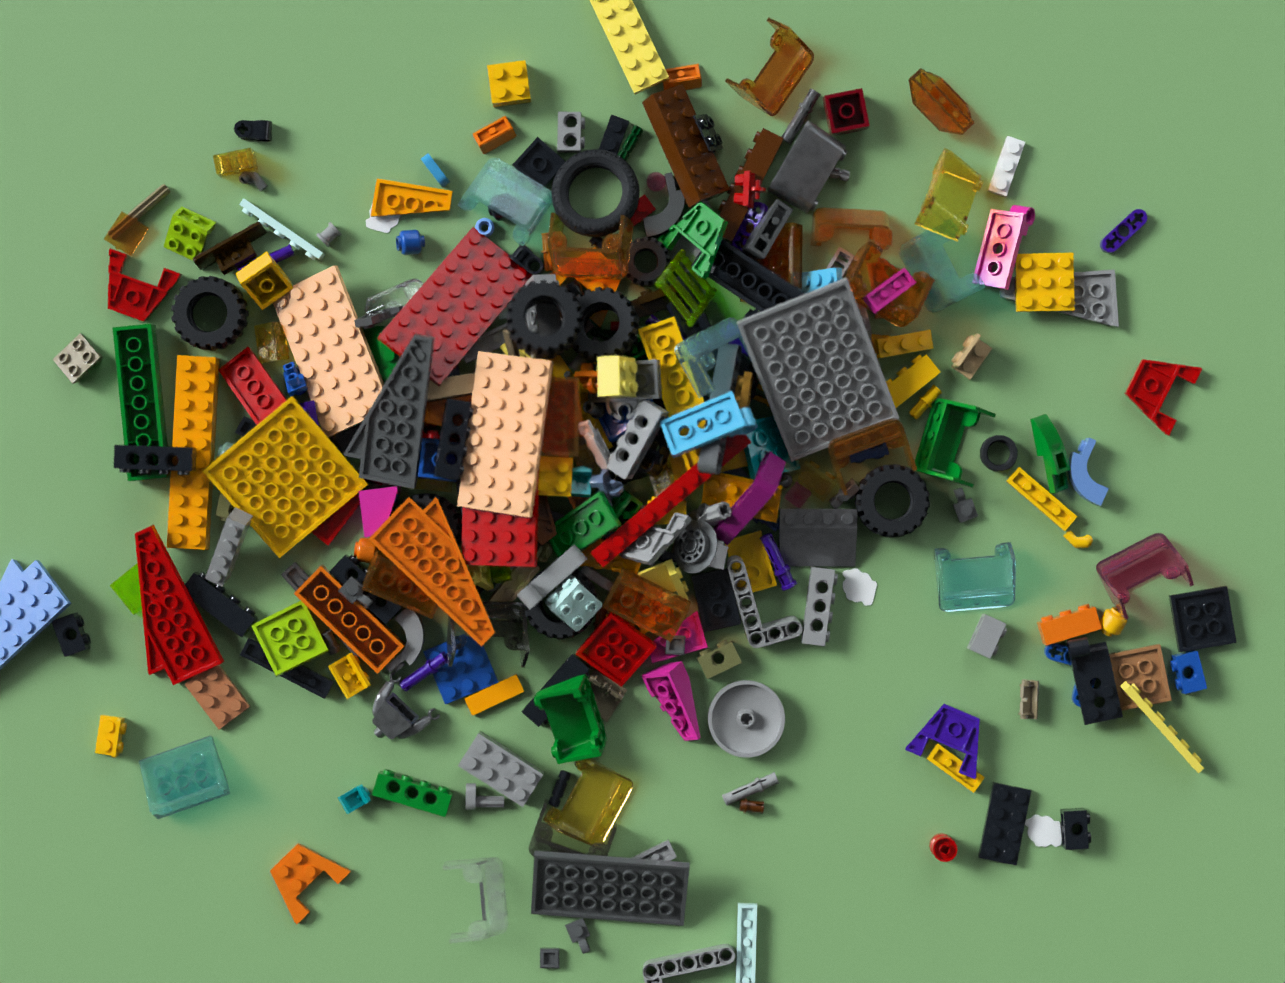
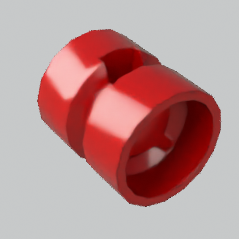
M939 833L930 840V850L939 861L949 862L957 855V844L949 835Z

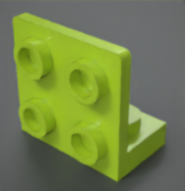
M181 206L172 216L164 247L193 260L194 257L203 251L206 238L214 230L216 222Z

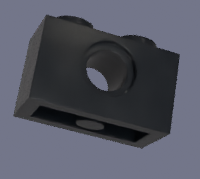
M78 612L58 618L52 622L64 657L91 648L89 645L91 644L90 636L88 633H85L83 628L85 625L81 615H78ZM71 629H74L77 633L75 639L69 636Z
M1084 808L1060 809L1062 847L1065 850L1089 849V843H1091V833L1088 832L1087 825L1090 824L1089 812L1087 813V810ZM1075 824H1080L1081 826L1078 833L1072 832V827Z

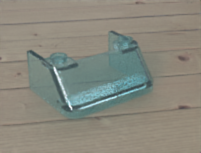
M727 318L681 341L675 347V354L698 398L715 390L707 374V371L715 365V358L711 351L739 338L750 358L736 323L738 320L735 318Z

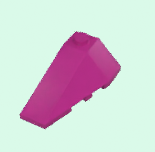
M683 662L667 663L642 674L641 676L648 692L661 703V710L663 712L666 710L672 718L671 723L684 741L699 740L701 737L690 678Z

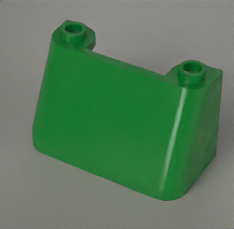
M586 674L575 676L536 693L534 696L535 706L539 707L540 710H545L555 739L554 745L551 747V753L553 758H556L557 764L595 758L602 755L607 742V735L589 678Z

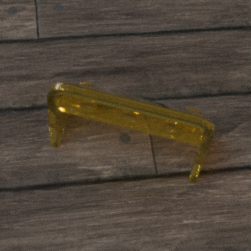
M589 758L575 761V767L582 774L563 809H549L543 821L563 835L593 847H598L606 839L633 788V783L624 775Z

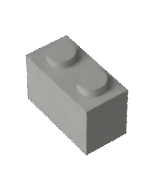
M982 613L967 648L991 659V656H995L999 646L997 643L999 639H1003L1007 631V628H1005L1006 623Z

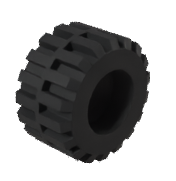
M637 238L635 241L630 242L622 255L624 274L636 285L638 284L642 287L657 285L666 277L669 271L670 256L668 250L663 246L662 242L657 241L655 238ZM642 251H650L657 258V266L650 273H642L635 267V257Z

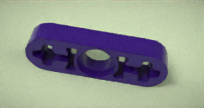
M754 202V208L748 209L732 241V245L740 250L742 249L739 246V242H742L744 245L747 241L746 237H742V235L749 237L751 234L747 233L746 226L752 223L755 229L768 211L766 204ZM756 208H760L761 214H758Z
M1136 209L1125 217L1101 240L1100 247L1102 251L1112 253L1124 244L1146 223V212L1142 209ZM1134 214H1140L1142 216L1140 218L1142 222L1138 221L1133 225L1129 224L1135 219ZM1121 226H1126L1129 230L1126 237L1119 234ZM1115 236L1119 239L1112 244L1113 249L1111 247L1106 248V240L1111 241Z

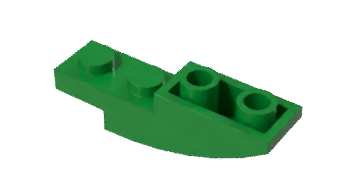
M1047 414L1030 419L1037 456H1043L1050 493H1058L1068 489L1066 471L1071 470L1065 447L1055 426Z

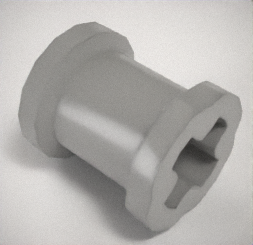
M331 222L328 223L329 226L323 232L316 234L327 247L330 246V242L333 239L342 235Z

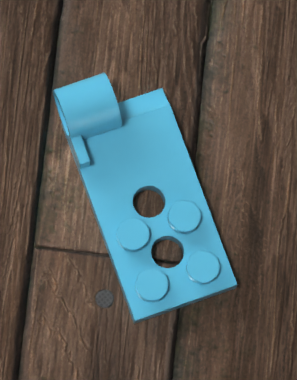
M732 391L660 421L674 458L728 435L731 438L738 434H748L757 428L751 409H739ZM702 420L708 421V425L704 429L698 428V424ZM683 428L690 429L687 436L680 435V431Z

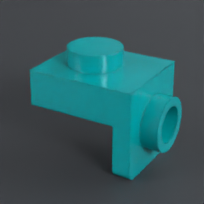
M585 466L572 468L571 497H591L589 481L592 476V469Z
M361 784L339 796L338 799L346 814H349L364 804L369 803L371 795L369 790Z

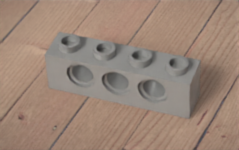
M643 400V402L638 404L634 418L626 426L627 431L619 438L617 449L608 458L609 463L606 468L625 480L633 478L661 428L660 421L666 419L669 413L651 400ZM644 417H646L648 420V425L646 427H644L643 425ZM635 434H637L639 438L637 444L633 441V437ZM625 451L629 453L628 460L624 458Z
M811 566L801 643L825 646V642H829L830 631H827L828 623L832 622L833 612H830V604H834L835 593H832L833 585H837L838 574H835L834 569ZM820 582L827 584V590L823 593L817 590ZM818 601H823L825 604V608L821 612L815 610V604ZM816 620L822 622V628L818 631L812 628V624Z

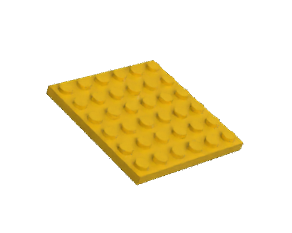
M293 396L287 399L202 471L234 508L236 507L253 515L250 526L279 558L368 485L365 479L359 478V472Z

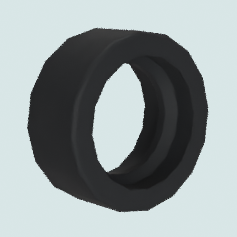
M994 435L987 438L980 448L982 463L992 471L1010 469L1018 457L1016 444L1004 435ZM995 442L1006 444L1010 450L1009 459L1001 465L992 463L988 458V449Z

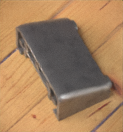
M807 121L769 186L768 191L805 213H808L809 210L814 211L819 202L816 200L818 194L838 160L843 161L848 152L844 150L846 146L812 122Z

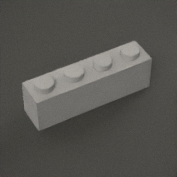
M236 507L226 519L205 579L223 587L232 574L253 515Z

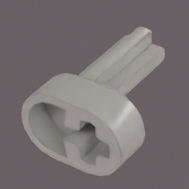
M466 783L465 810H475V807H504V796H476V783Z

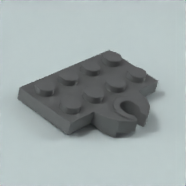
M660 360L635 361L637 363L636 382L638 385L636 397L608 398L598 396V391L596 394H590L588 391V401L606 403V410L609 415L618 420H624L625 416L622 413V409L624 406H627L629 408L627 420H631L634 418L636 407L640 402L650 399H662ZM592 364L594 366L593 371H596L597 364Z

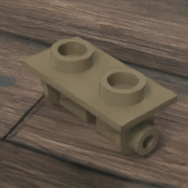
M1022 679V684L1019 685L1021 686V701L1018 715H1020V719H1038L1039 681Z

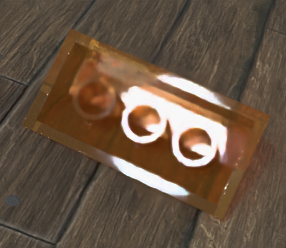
M376 549L368 566L362 590L432 619L438 605L381 551Z

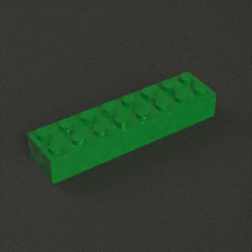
M142 324L112 327L124 445L168 447L156 325ZM136 454L133 461L135 464H138L140 458ZM157 455L153 457V463L155 465L159 463V457ZM131 469V473H127L128 481L171 477V473L158 474V470H151V474L139 473V469Z

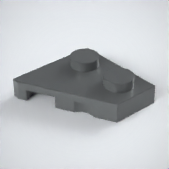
M403 305L368 312L354 320L355 327L373 328L375 324L395 317L403 308Z

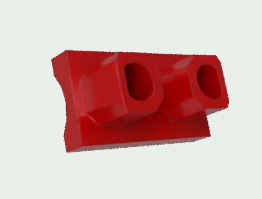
M744 171V174L735 175V185L743 186V193L734 194L735 204L746 208H754V199L760 200V193L766 192V188L760 187L761 180H755V173Z

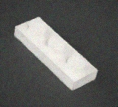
M1010 136L1006 137L987 191L1003 197L1007 196L1025 145L1024 141Z

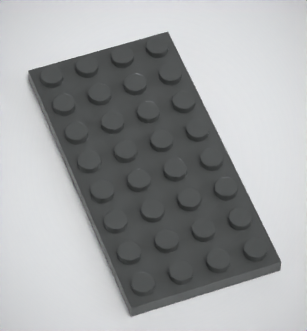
M535 851L531 914L684 926L690 863Z

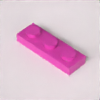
M904 267L867 294L863 300L875 314L917 282Z

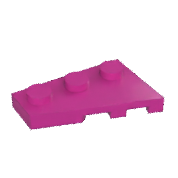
M698 611L653 640L657 644V648L650 656L652 663L681 656L665 654L666 635L686 636L685 654L708 648Z

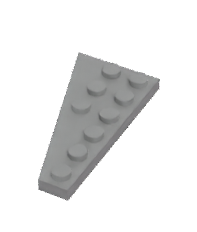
M1115 270L1074 272L1075 310L1055 312L1119 327ZM1015 277L1011 278L1008 290L1000 289V298L1015 301Z

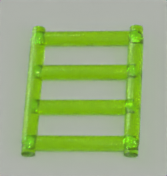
M681 249L657 279L655 286L661 288L687 320V325L692 327L711 302L717 290L712 288L705 279L701 278L691 269L692 262L686 256V251ZM680 262L684 264V266L688 269V271L704 289V291L707 293L706 295H704L701 292V290L697 287L693 280L680 266ZM674 270L699 300V305L672 273ZM667 279L693 310L692 314L666 283Z

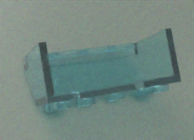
M951 218L905 242L899 248V256L906 270L917 282L914 285L925 307L933 313L939 312L985 288L981 277L975 273L959 278L942 245L953 239L956 234Z

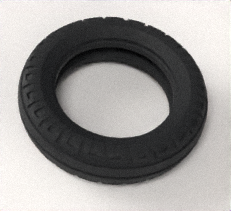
M599 149L577 153L564 162L555 175L551 191L552 204L561 222L573 232L588 237L610 235L624 227L633 217L640 196L638 179L632 167L619 155ZM591 168L609 170L618 177L622 185V197L617 208L609 215L597 219L581 216L572 208L569 201V190L572 182L580 173Z

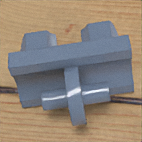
M602 469L600 475H592L589 481L591 488H597L595 494L603 491L611 507L613 505V498L619 497L624 489L620 481L612 480L608 469Z

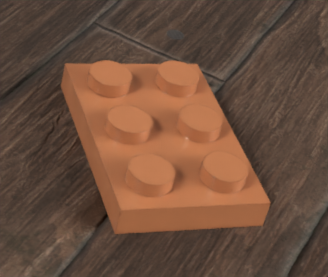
M220 665L197 674L184 684L219 730L250 707L249 703Z

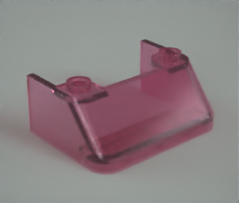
M1155 533L1111 555L1096 565L1098 576L1112 603L1125 620L1128 619L1124 604L1130 600L1128 589L1160 573L1167 579H1175L1182 575L1190 586L1194 585L1188 564L1162 533Z

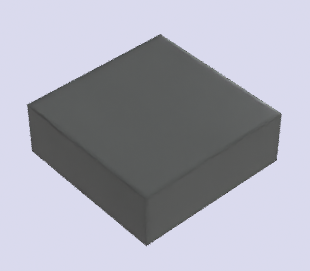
M666 635L665 654L685 655L686 636Z
M540 948V968H559V948Z

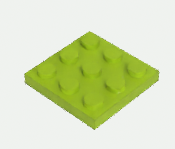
M302 601L251 625L276 677L329 651L307 606Z

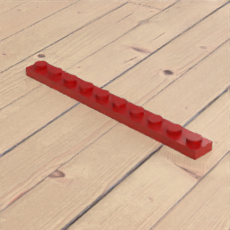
M738 434L731 438L727 437L722 467L751 443L745 434ZM697 462L590 553L604 567L713 474L700 473Z

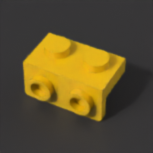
M352 652L328 666L347 699L371 686L368 674L362 671L358 657L353 655Z

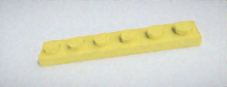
M1125 681L1120 687L1193 769L1200 773L1204 769L1200 764L1202 762L1201 758L1195 752L1191 754L1188 751L1190 746L1183 739L1179 740L1176 737L1177 731L1171 725L1167 727L1163 723L1166 719L1158 711L1155 713L1151 709L1153 705L1146 697L1142 699L1138 695L1141 691L1134 684L1130 686Z

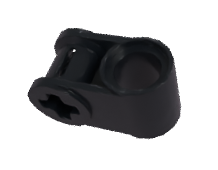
M241 120L235 124L234 132L242 140L270 142L272 141V121ZM243 126L248 129L244 135L239 131L243 129Z
M519 242V247L512 255H508L510 259L531 275H541L544 272L543 262L522 242ZM538 262L540 263L539 270L531 271V264Z

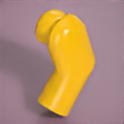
M1071 530L1064 534V538L1075 548H1088L1092 545L1093 538L1090 535L1077 537Z

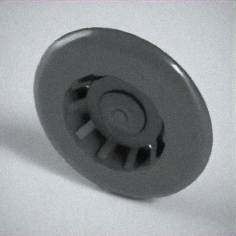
M703 520L691 521L674 540V559L679 568L687 573H698L706 569L713 561L717 552L716 533L712 526Z

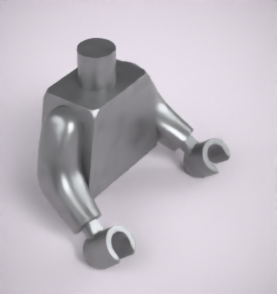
M395 672L390 674V681H386L374 700L372 709L374 718L372 722L377 727L374 733L378 738H383L385 735L389 739H394L395 737L404 739L414 736L427 727L431 720H436L440 717V714L435 718L431 716V712L435 710L433 708L428 711V716L418 719L419 716L394 692L391 694L394 684H398L401 681V676L396 681L392 679Z

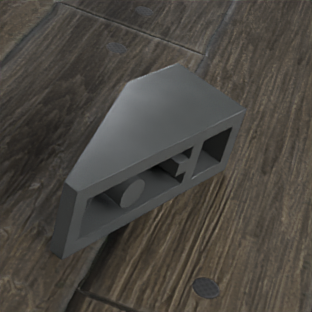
M776 199L752 231L741 250L755 260L764 259L793 209Z

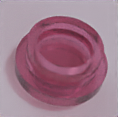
M653 172L647 177L646 182L650 190L657 192L664 188L666 180L661 173Z

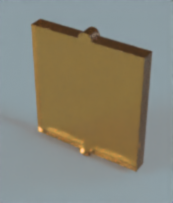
M121 211L104 237V240L114 245L117 250L120 249L132 256L149 230V227L139 222L136 217L133 218Z

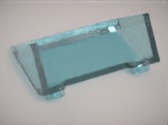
M491 158L485 163L457 206L463 210L470 211L479 202L483 203L517 224L513 230V239L518 244L525 246L531 240L552 204L551 191L502 160Z
M1011 542L996 545L994 556L951 559L948 549H934L938 604L942 611L1007 607L1014 603L1016 558Z

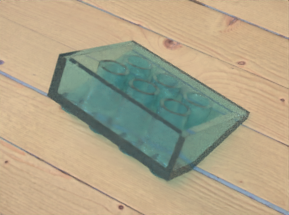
M211 735L139 760L149 810L157 819L230 794L227 778Z

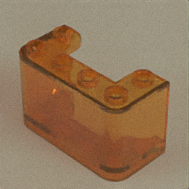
M869 240L858 249L845 278L849 282L855 301L872 311L863 298L902 269L896 268L886 259L880 258L883 252L881 246ZM919 271L912 274L911 276L917 283L875 314L898 327H905L915 320L935 280L928 273Z

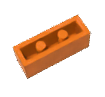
M1089 604L1078 606V610L1071 612V609L1059 612L1060 615L1056 617L1052 615L1044 616L1041 618L1042 621L1037 622L1044 645H1050L1102 629L1096 607L1089 606Z

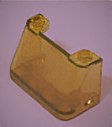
M943 148L934 166L932 180L922 203L921 211L917 215L914 224L958 241L960 236L965 235L969 225L966 224L976 191H980L983 180H981V175L954 152Z

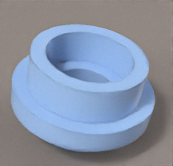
M481 218L477 221L475 229L480 234L489 237L494 232V224L488 218ZM482 225H488V230L482 231Z

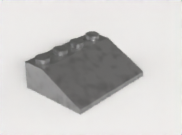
M779 509V551L785 564H788V566H855L857 509Z

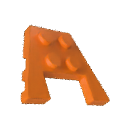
M299 843L270 870L296 924L310 912L297 896L322 871H325L337 884L351 872L350 869L344 868L333 860H329Z

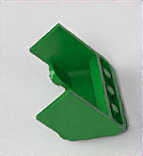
M943 398L936 399L932 404L914 461L915 469L930 476L973 488L974 484L961 480L962 467L954 463L965 427L971 428L976 426L981 415L995 418L996 414L977 406Z

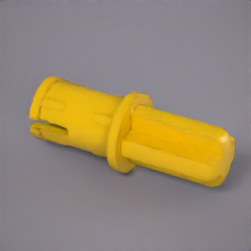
M932 385L923 397H919L920 400L909 411V414L914 419H918L928 407H932L931 404L942 394L941 390Z

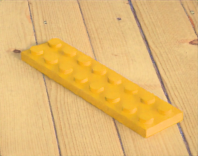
M675 316L638 329L648 360H660L662 400L666 411L669 412L668 417L704 403L705 401ZM706 420L700 421L698 428L704 429ZM683 428L680 431V435L687 436L690 429ZM701 447L682 454L687 470L698 462Z

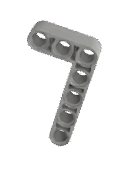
M733 555L729 557L726 565L749 644L754 648H761L798 637L803 629L799 619L795 616H788L761 624L745 564L740 556ZM733 563H740L741 565L738 569L734 570L731 568ZM744 580L746 583L743 587H737V582ZM745 598L751 599L748 605H742V600ZM750 616L756 617L752 623L746 622ZM792 623L798 624L794 630L788 629ZM772 629H779L778 634L770 635ZM754 634L761 635L756 641L751 639Z
M721 944L649 959L643 964L644 982L663 983L662 978L731 964L735 959V951L731 945ZM724 950H729L732 954L729 958H723L721 953ZM705 954L713 956L710 962L703 961L702 957ZM686 958L694 960L691 966H686L683 962ZM673 962L675 968L668 970L665 968V964ZM654 966L657 970L655 973L649 974L646 972V968Z

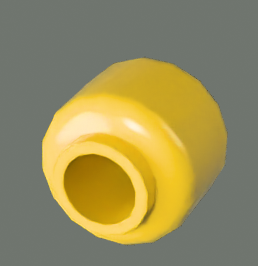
M1116 607L1106 609L1099 620L1102 627L1101 632L1109 637L1120 635L1127 623L1125 612Z

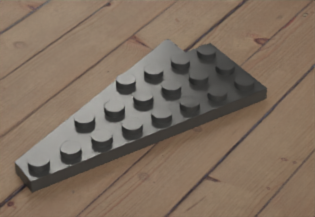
M421 334L413 335L345 450L344 456L361 459L359 478L412 489L416 488L435 337Z

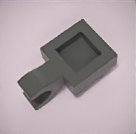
M961 487L953 490L958 502L953 504L959 523L977 517L978 514L972 498L966 499Z
M352 576L338 591L350 603L353 604L357 600L366 609L373 602L363 594L366 588Z
M579 918L565 924L572 943L578 941L582 953L589 952L590 946L586 937L590 936V932L584 918Z

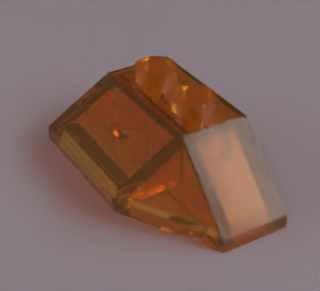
M920 68L909 78L912 103L939 131L963 135L974 124L967 103L940 76Z

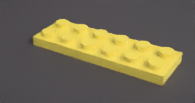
M589 0L634 95L668 80L667 71L633 1Z

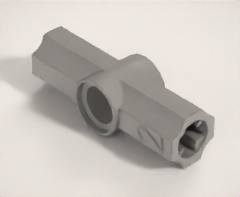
M726 502L713 505L702 503L698 509L688 512L687 515L692 519L691 521L703 520L711 526H716L720 520L730 517L732 510Z

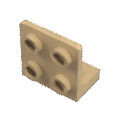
M978 333L968 336L962 344L964 349L957 352L951 360L953 362L951 367L969 380H971L992 350L989 345L979 339L981 335Z

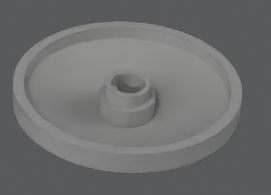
M740 680L728 684L713 698L708 712V725L713 739L724 751L738 757H756L769 751L779 741L785 726V713L780 699L768 686L757 681Z

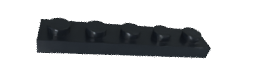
M248 638L240 655L274 673L260 643L252 638ZM300 665L280 675L323 699H326L335 682L304 665Z

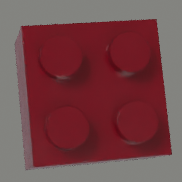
M862 88L823 97L829 134L831 136L867 130L870 127Z

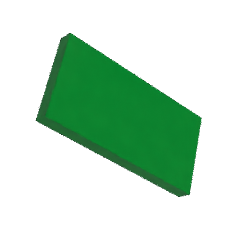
M600 491L556 521L554 524L557 535L549 542L558 558L574 544L582 552L619 527L621 523L603 491Z

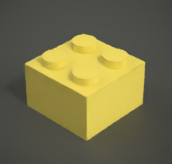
M624 356L597 357L598 396L608 398L636 397L638 385L636 382L637 363L635 358Z

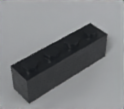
M194 572L185 584L193 601L237 635L244 637L250 630L251 625L258 619L255 616L256 612L248 606L245 608L239 604L241 601L236 596L226 594L224 587L217 584L214 585L205 579L206 574L204 572Z
M572 653L540 690L578 675L586 674L589 676L590 673L587 671L590 667ZM533 697L521 712L538 727L541 724L545 726L548 723L546 712L535 706Z

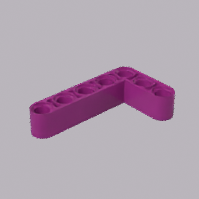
M770 451L766 453L760 463L754 482L730 508L732 510L731 516L720 520L713 529L718 540L728 545L773 496L779 485L786 461Z

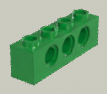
M384 769V771L378 773L372 795L446 817L453 792H450V788L444 786L436 788L431 786L432 783L421 780L416 782L413 781L411 776L402 775L400 777L395 775L394 771ZM397 782L400 785V790L393 791L390 788V783ZM409 788H416L418 796H410L408 793ZM434 793L437 797V800L435 802H429L427 800V794Z

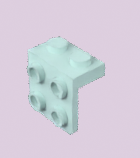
M572 574L565 578L561 585L545 601L547 606L574 631H579L602 607V603Z

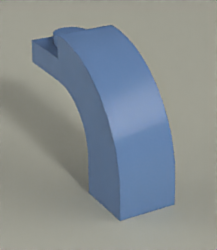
M1086 438L1085 441L1082 440L1079 444V454L1071 452L1069 456L1071 470L1068 471V475L1074 490L1083 499L1096 506H1101L1109 488L1096 483L1088 474L1087 462L1096 440Z

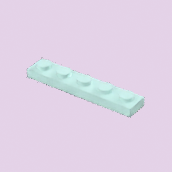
M243 198L239 205L243 207L242 212L250 217L254 214L259 218L258 221L266 228L269 225L275 229L273 233L282 239L285 236L291 240L289 244L299 250L301 247L307 251L305 255L315 261L316 258L322 260L325 256L323 252Z
M738 903L736 983H755L757 903Z

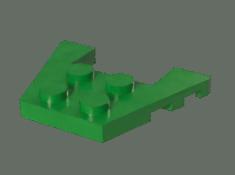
M700 201L683 216L682 221L677 225L673 224L669 228L670 231L658 237L657 240L672 251L681 236L686 237L702 251V254L691 269L706 280L728 222L708 205Z

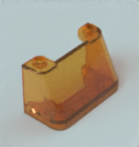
M822 207L816 209L813 213L811 246H821L822 242L831 240L834 235V228L869 230V240L876 242L878 250H888L892 246L890 220L888 214L884 211Z

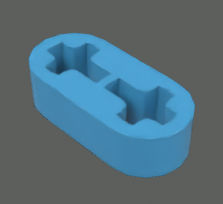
M428 153L421 158L442 188L450 183Z

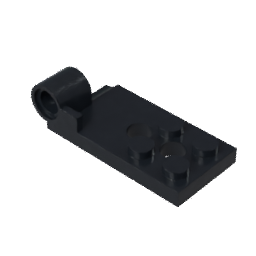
M1087 637L1067 641L1084 725L1123 717L1106 641L1090 645ZM1093 678H1099L1101 682L1100 686L1096 689L1090 686V681ZM1097 697L1104 698L1105 703L1102 707L1095 706L1094 700Z

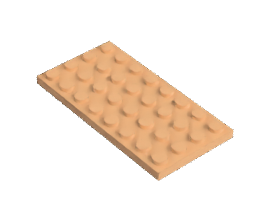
M334 265L293 285L292 290L273 302L300 374H303L306 380L311 401L315 402L316 413L322 430L328 438L362 423L384 386L362 327H355L354 320L358 316L339 268Z
M478 351L471 401L473 416L469 419L468 423L470 434L469 438H466L465 446H467V453L463 460L464 472L461 477L457 506L532 517L553 361Z

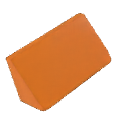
M699 64L666 69L669 79L663 82L664 90L683 84L685 90L702 87Z
M506 116L473 133L483 154L492 151L517 136Z

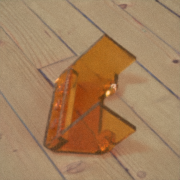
M768 18L766 21L776 31L770 39V46L774 52L754 82L748 78L743 79L739 84L728 78L725 82L749 103L764 113L775 116L813 63L814 53L789 26Z
M551 212L548 247L553 271L560 277L623 279L628 272L634 224L625 215H621L619 234L607 235L603 240L602 249L567 247V238L563 234L564 224L556 213Z
M890 418L830 441L828 445L830 462L838 486L844 496L848 495L840 469L849 463V455L886 442V445L891 449L902 447L907 463L913 471L917 470L903 424L900 420Z

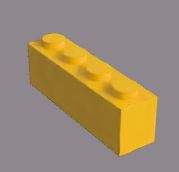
M919 354L911 361L913 365L908 369L904 366L896 373L898 377L893 381L890 378L886 381L895 408L941 373L927 354L923 357Z

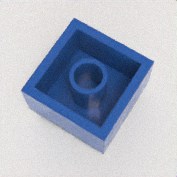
M422 438L418 478L456 483L457 481L433 477L439 440ZM450 441L452 445H457L459 443ZM448 454L446 461L448 464L453 465L456 462V458L453 454Z

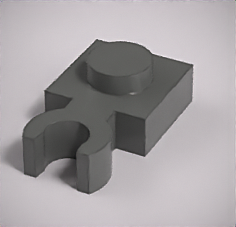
M853 478L850 479L838 490V494L830 498V505L837 509L843 501L853 499L857 491L860 490L858 489L859 485Z

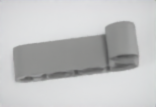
M574 544L518 593L517 596L530 610L586 561V556Z

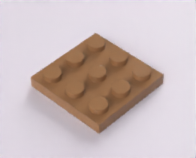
M1160 644L1109 654L1122 711L1138 708L1134 701L1120 687L1125 681L1130 686L1134 684L1141 691L1138 695L1142 699L1146 697L1152 705L1172 701Z

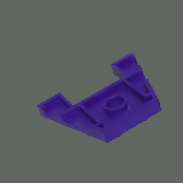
M943 704L907 745L905 750L922 756L928 739H933L966 753L959 773L975 779L980 718Z

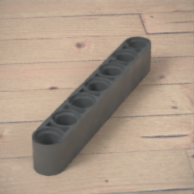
M727 343L719 345L709 400L731 391L735 395L742 356L741 345ZM705 421L704 428L707 427L708 421ZM727 436L701 446L698 459V471L700 473L720 474Z

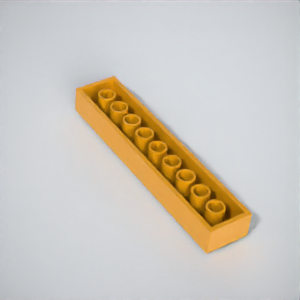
M177 355L172 447L196 448L195 471H190V475H178V471L171 470L167 548L207 550L210 547L213 483L202 471L214 461L219 384L218 369L220 366V358ZM174 456L172 463L176 466L179 460L177 456Z

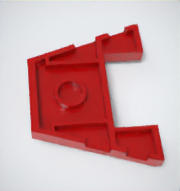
M110 248L108 309L146 322L182 274L164 268L158 286L123 275L121 272L127 254Z
M1142 359L1124 394L1165 435L1169 436L1177 420L1161 413L1159 410L1176 376L1191 384H1195L1202 368Z

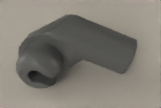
M246 171L239 176V181L242 184H255L260 192L268 187L257 172Z

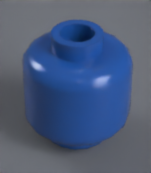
M418 230L401 231L399 236H396L397 250L401 251L403 255L420 254L422 247H425V238L420 235Z

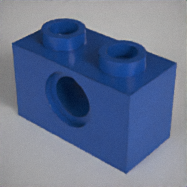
M1191 650L1171 655L1172 661H1170L1172 671L1176 672L1177 679H1175V685L1178 691L1180 690L1181 693L1188 694L1207 689L1198 651ZM1189 667L1191 669V675L1189 677H1185L1183 672L1186 668Z

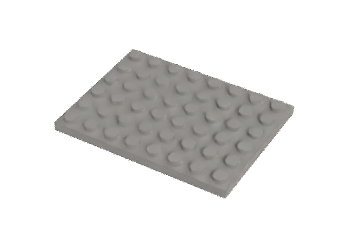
M847 278L736 322L791 462L900 419Z

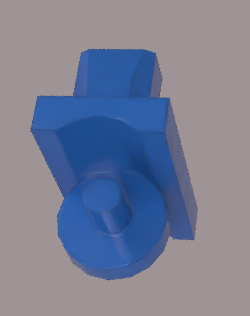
M294 362L285 364L283 366L285 371L283 375L289 396L304 394L308 388L303 374H300Z

